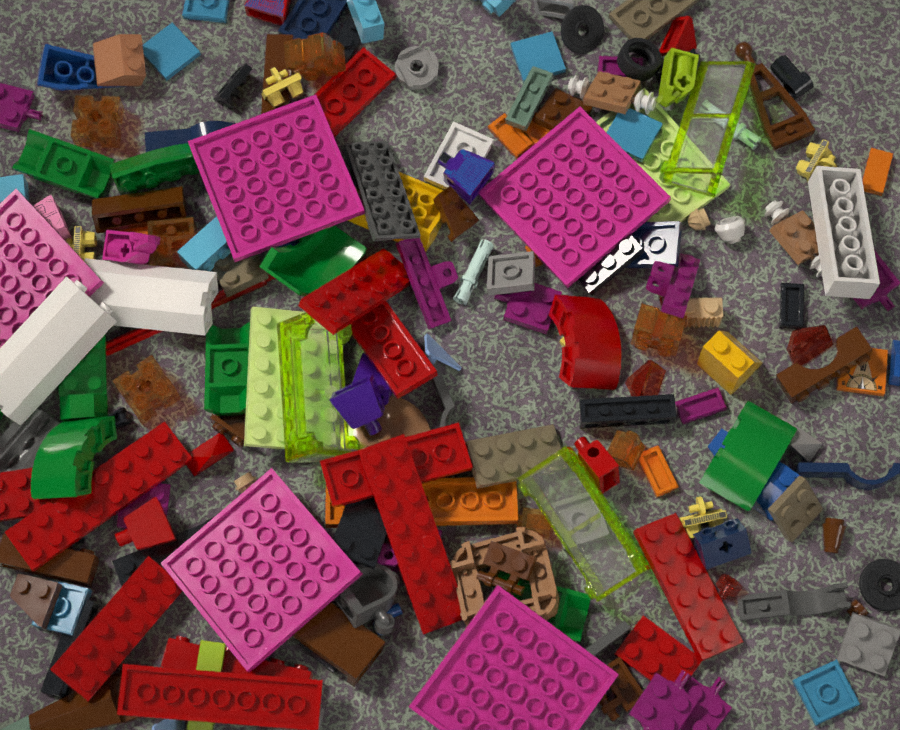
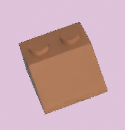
M118 34L93 43L97 86L142 85L146 77L141 34Z

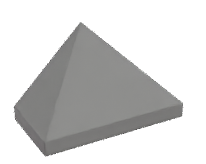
M533 0L535 14L564 19L568 11L575 7V1Z
M782 417L783 421L797 428L787 449L809 463L822 443Z

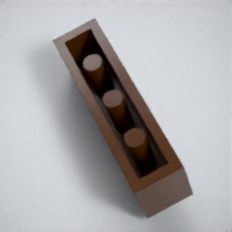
M267 34L263 90L276 84L274 82L268 85L265 80L272 76L270 69L275 67L278 72L286 69L288 76L282 78V80L297 73V63H294V57H298L299 47L298 43L294 42L293 35ZM288 89L280 92L285 103L276 108L270 104L268 99L264 100L262 96L261 114L291 104L292 97Z
M183 187L92 199V218L96 233H104L106 230L118 231L187 220V206Z
M6 534L2 535L0 541L1 567L92 587L100 561L94 555V551L80 548V551L72 550L70 546L32 572Z

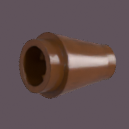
M825 518V523H822L824 552L839 553L846 526H844L845 520Z

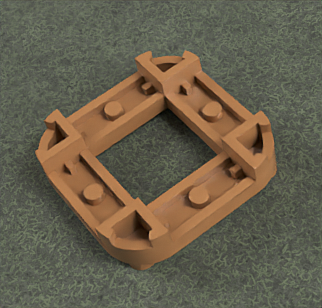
M525 527L516 528L517 532L474 544H471L470 541L461 544L462 547L456 552L453 560L450 561V566L458 585L456 590L461 608L460 614L466 626H468L485 602L481 581L477 580L478 569L489 567L483 564L491 541L537 558L529 579L532 598L522 600L521 602L546 621L557 614L559 605L558 590L547 547L539 534L527 530Z

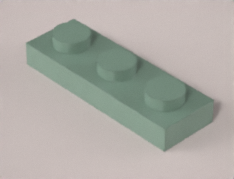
M532 66L505 119L507 125L524 131L527 130L553 79V73Z

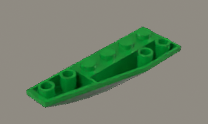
M188 143L152 150L109 164L112 178L120 195L137 193L145 188L153 189L159 186L160 183L166 181L174 182L179 180L181 176L200 173Z

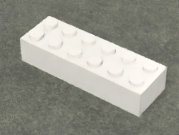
M816 166L808 181L825 296L870 299L879 286L880 281L861 170Z

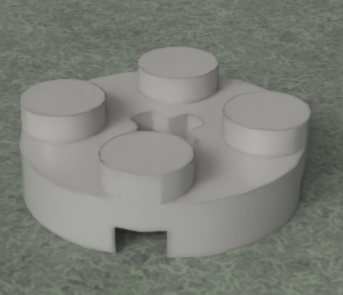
M412 46L404 49L398 55L395 63L396 77L407 89L419 90L427 88L438 78L439 63L436 55L431 50L421 49L420 46ZM417 64V66H422V68L416 72L412 70L413 65Z

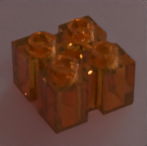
M324 32L310 35L307 39L297 38L284 42L286 68L295 74L299 72L300 76L307 81L317 80L324 73L326 76H335L338 72L346 71L344 45L336 40L332 41V37Z
M75 95L73 112L77 120L72 119L71 138L74 144L79 147H94V142H100L102 148H120L122 132L119 124H123L124 106L120 96H102L101 101H95L93 96Z
M641 303L631 344L642 351H647L649 348L658 350L657 353L663 357L676 356L687 316L684 315L683 318L661 312L660 308Z
M152 355L136 365L138 371L132 375L129 371H126L112 380L142 425L158 415L155 409L162 405L167 409L181 400L178 391L169 378L165 376L162 368ZM149 387L150 390L145 392L144 389Z

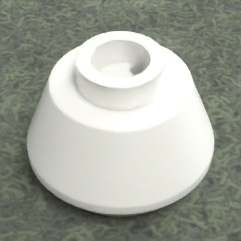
M740 216L728 217L718 221L714 229L722 241H727L728 244L737 243L741 240L740 237L744 235L745 220Z

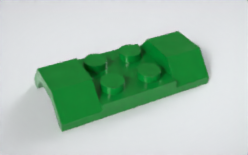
M29 129L26 145L19 160L13 164L12 169L61 189L99 199L103 196L111 177L109 164L114 163L115 159Z
M250 322L241 328L221 329L211 325L206 333L204 410L217 416L243 415L246 413Z
M106 334L59 384L61 421L108 416Z
M500 571L498 577L508 580L511 574ZM520 578L518 585L525 588L522 596L513 594V596L519 601L532 598L530 582ZM557 586L559 595L557 614L547 621L569 638L580 643L592 595Z

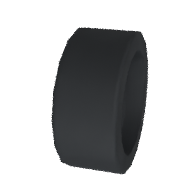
M643 38L627 40L617 57L618 67L622 73L631 79L639 81L651 79L662 61L661 53L656 45ZM629 53L642 55L647 59L650 66H641L635 63L629 56Z

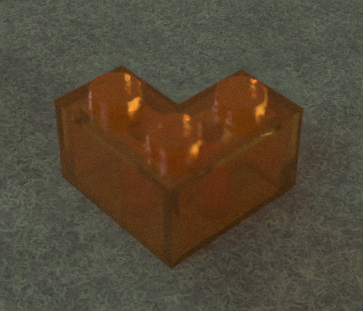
M194 218L147 221L148 235L161 237L160 245H157L156 250L152 254L150 253L149 264L176 268V251L197 234Z

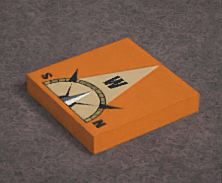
M872 348L871 359L862 366L855 365L850 368V372L840 379L837 377V391L884 396L888 350Z

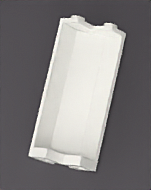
M85 258L86 264L104 282L90 298L99 305L102 302L105 303L113 311L110 315L117 321L114 324L115 326L206 335L213 324L211 303L218 294L217 272Z
M66 276L0 348V409L2 413L20 426L117 322L110 315L113 311L105 303L102 302L99 305L85 293L87 288L79 280L73 282Z

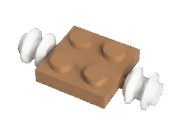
M599 71L591 84L588 77H585L583 81L579 80V75L571 78L568 84L570 95L574 97L576 93L580 94V98L583 99V105L626 114L631 104H634L636 112L643 108L645 113L649 114L650 110L653 111L655 109L657 101L653 92L648 96L644 94V90L638 93L641 81Z
M774 200L765 208V217L771 215L773 218L771 224H775L769 232L797 265L811 259L809 269H816L818 271L816 277L822 276L813 221L803 210L788 218L790 209H783L781 207L783 201L777 202Z

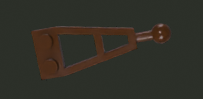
M747 42L737 44L735 54L739 59H743L748 67L745 75L763 132L773 150L813 135L815 128L805 111L763 63L756 64L752 57V46ZM760 74L771 88L760 92L755 76ZM779 96L795 116L770 125L763 101Z

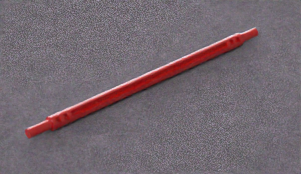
M267 273L268 279L228 298L224 290L219 291L211 303V309L267 285V282L276 278ZM137 328L107 341L106 357L162 331Z

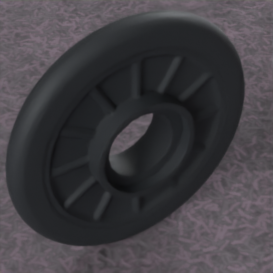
M579 5L572 8L565 15L561 24V38L570 51L577 54L589 53L600 44L603 38L604 22L600 13L593 7ZM584 23L587 27V31L583 36H581L578 32V28L581 24Z
M879 559L869 563L863 569L859 579L860 592L864 600L873 608L880 611L900 609V563L890 559ZM881 579L890 580L892 583L891 591H884L880 588L879 582Z

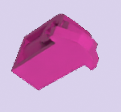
M106 230L102 259L145 265L149 261L150 253L152 254L156 250L157 245H160L161 237L136 232Z

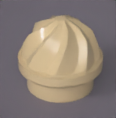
M704 208L700 210L695 209L688 217V225L695 231L706 230L705 227L711 225Z
M249 471L234 481L237 486L235 488L236 491L238 490L242 494L257 481V477H253Z

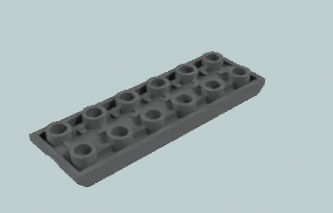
M389 142L345 143L346 159L358 196L365 210V218L373 241L420 238L421 235Z
M40 407L21 426L13 422L0 437V473L33 468L34 460L42 441L60 422Z

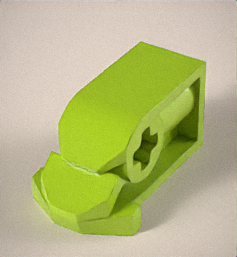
M675 48L669 50L664 57L659 95L656 103L663 107H669L674 102L679 103L687 97L695 85L699 55Z

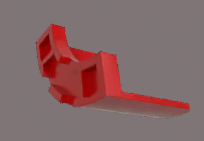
M555 294L548 316L554 321L559 335L564 336L565 346L562 347L559 378L569 387L615 390L619 382L621 370V341L611 310L599 298Z

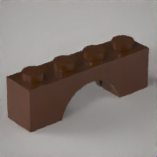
M857 326L836 339L837 354L829 365L820 369H808L795 363L776 374V382L791 404L796 401L800 403L806 400L812 391L816 389L820 391L830 384V380L835 377L840 379L850 372V368L855 365L862 366L871 359L870 356L873 349Z

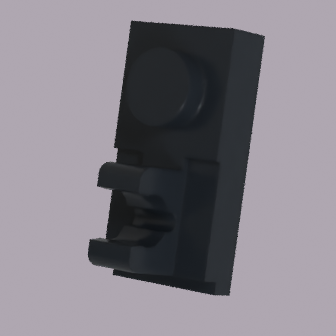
M247 63L240 65L213 100L223 102L229 108H234L236 104L232 102L231 96H235L239 100L243 98V94L236 87L239 85L242 87L250 79L248 74L252 68Z

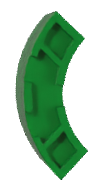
M334 225L299 238L300 243L295 246L290 244L281 248L271 247L259 267L298 295L307 296L357 265L366 253L367 247Z
M747 401L722 442V445L726 447L719 448L699 483L746 511H750L794 437L797 428L754 403Z
M115 416L73 419L64 421L54 427L42 441L34 460L31 476V497L33 499L63 498L92 493L91 479L95 464L92 460L95 454L100 453L109 442L117 440Z

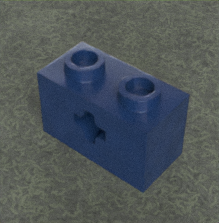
M738 518L727 520L723 524L712 528H704L700 532L693 534L697 554L706 569L752 553L747 529Z

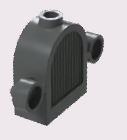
M378 563L375 570L362 565L356 566L363 575L334 600L354 628L375 619V630L379 634L387 635L393 631L395 620L392 615L386 612L391 609L394 603L397 585L400 584L399 577L394 571L392 572L386 566Z

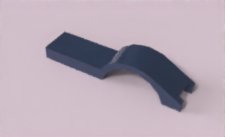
M206 121L187 129L145 132L146 152L173 145L186 144L190 140L236 123Z
M798 463L795 472L803 478H844L853 487L868 491L879 489L899 477L900 463H893L887 475L877 480H867L857 476L851 470L848 463Z

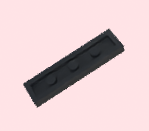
M674 394L579 400L580 429L674 424L676 419Z
M86 601L74 636L61 635L40 692L60 699L66 697L69 686L51 672L50 669L96 617L99 606L95 602Z

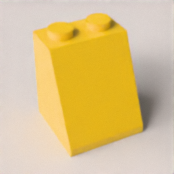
M720 330L702 347L697 365L730 395L763 364L729 332Z

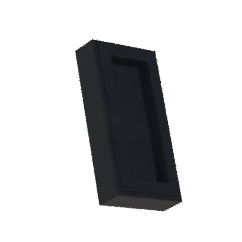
M781 282L779 328L803 329L804 284Z

